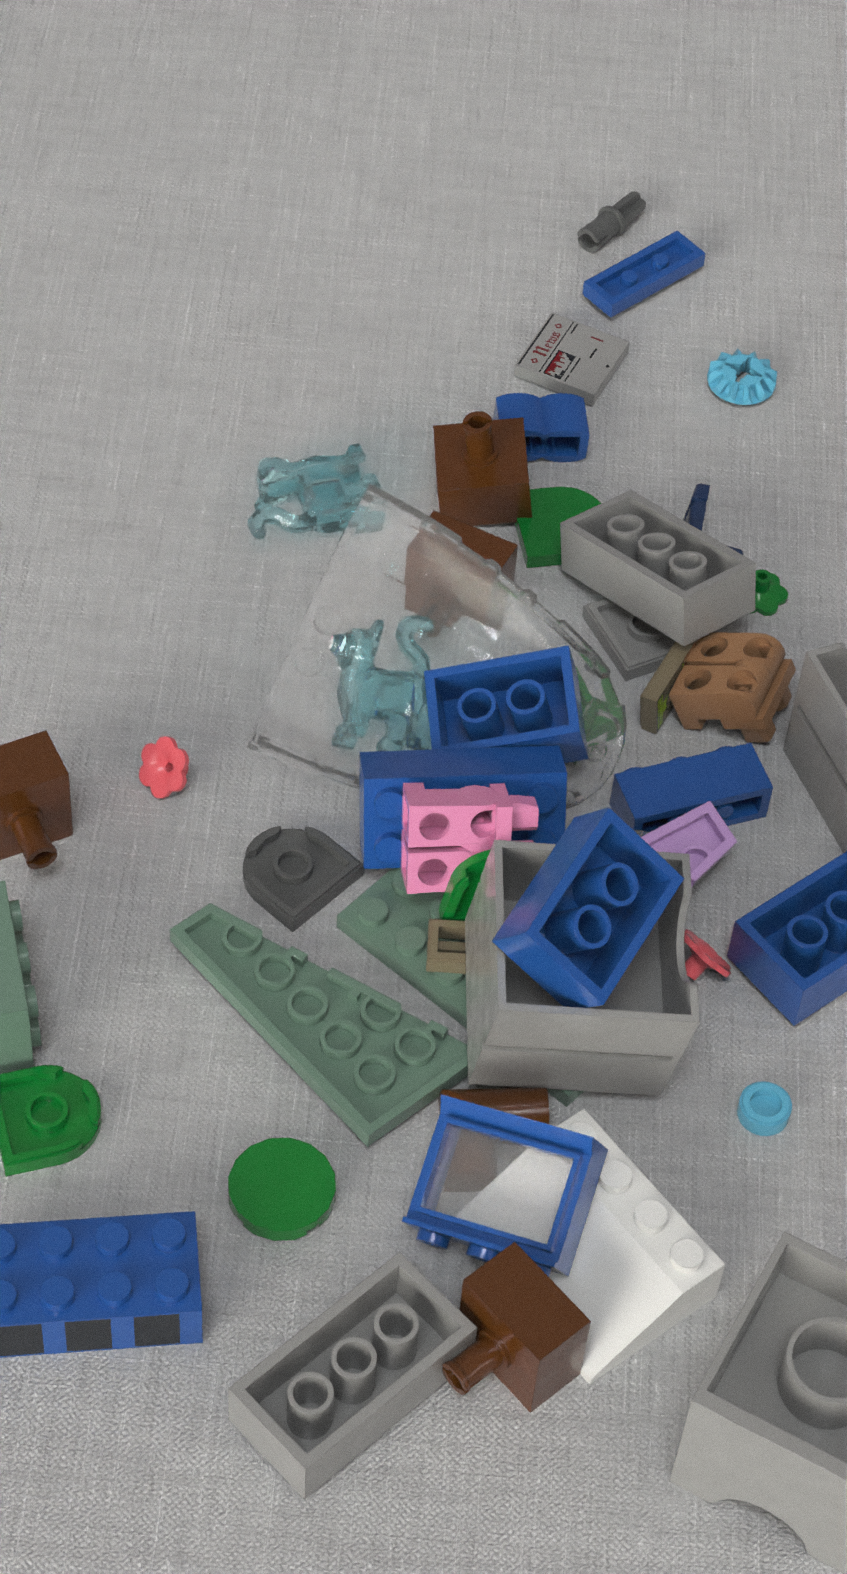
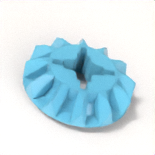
M737 348L733 355L721 352L716 361L710 362L707 374L708 385L718 397L730 403L739 405L757 404L768 399L776 388L777 371L771 369L770 359L758 360L755 351L750 355H745ZM741 372L749 374L741 378L739 382H736V375L741 374Z

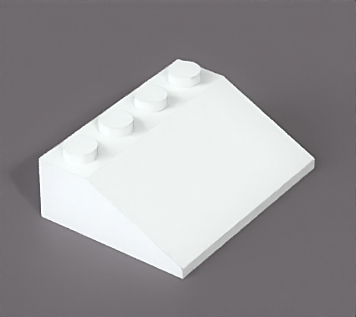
M583 1109L556 1127L592 1136L605 1146L608 1152L569 1277L551 1271L549 1278L591 1321L580 1373L590 1385L717 1297L725 1263L589 1113ZM528 1148L455 1217L547 1244L573 1160Z

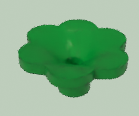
M759 569L756 570L755 611L751 613L758 612L764 616H772L776 614L779 605L787 602L788 591L780 585V579L777 575L767 570Z

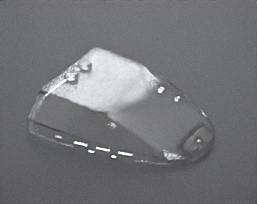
M369 484L332 553L258 714L247 748L310 774L359 789V752L432 749L424 671L569 645L578 673L589 759L565 763L567 770L566 809L588 799L610 778L625 744L627 721L625 705L620 704L610 680V669L595 650L565 620L556 619L537 601V595L532 590L522 589L502 573L501 566L493 559L485 560L464 545L461 536L402 500ZM333 636V644L332 647L329 649L328 644L331 637Z

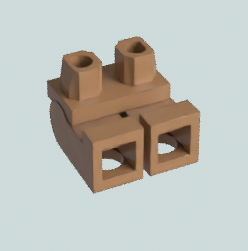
M712 632L697 640L695 647L686 660L687 665L683 666L669 693V697L684 729H702L706 720L720 719L724 729H740L746 742L771 741L776 731L772 721L775 712H779L788 706L792 697L788 685L796 671L792 659H784L786 654L782 644L774 637L763 633Z

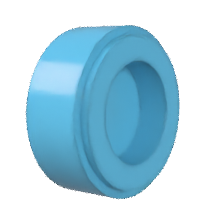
M765 1081L755 1082L742 1091L737 1107V1116L742 1126L753 1134L759 1136L776 1135L784 1130L788 1124L792 1111V1102L788 1093L779 1085Z

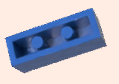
M747 743L734 747L723 746L712 752L690 757L680 756L669 762L642 768L632 767L624 772L616 773L613 778L609 805L627 825L642 837L708 801H711L727 826L764 818L767 816L773 785L752 743Z

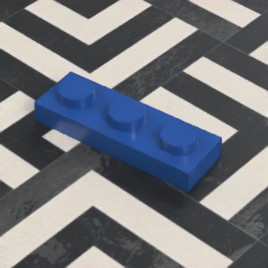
M677 230L584 281L582 294L611 318L704 266L706 253Z

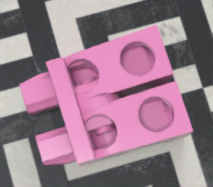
M403 783L401 873L407 894L445 892L453 871L464 860L477 853L490 850L494 840L511 841L512 831L537 830L539 809L535 797L509 795L505 783L490 784L489 787L472 785L460 789H425L423 783ZM515 840L520 842H533V840Z

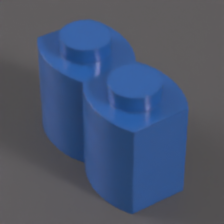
M510 393L496 397L493 420L520 417L524 419L527 462L540 458L553 462H574L586 458L590 434L584 398L567 393L550 394L541 398L526 393Z

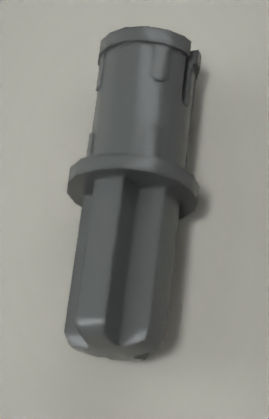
M631 191L615 205L602 207L598 212V216L577 232V235L581 236L577 238L580 246L587 252L594 253L610 238L621 236L626 230V224L645 210L646 202L641 198L640 193Z

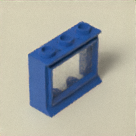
M441 1094L440 1115L407 1216H403L402 1222L418 1231L416 1240L447 1250L450 1241L468 1246L467 1256L483 1262H488L513 1242H516L548 1277L551 1271L569 1277L608 1149L592 1136Z

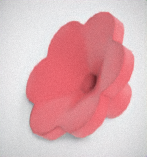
M170 736L160 737L156 744H146L141 752L143 765L139 770L141 783L145 786H150L152 795L156 798H167L172 791H181L187 782L186 775L189 769V756L184 749L178 748L175 739Z
M685 930L684 942L689 946L692 954L685 961L687 975L691 979L696 980L706 968L716 970L727 978L731 974L729 964L707 942L698 938L692 931Z

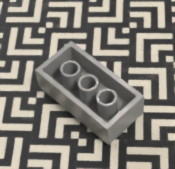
M632 490L560 523L562 570L682 646L696 642L700 638L755 611L756 563Z
M399 1251L228 1388V1420L301 1497L306 1499L447 1381L442 1371V1365L476 1341L477 1327Z

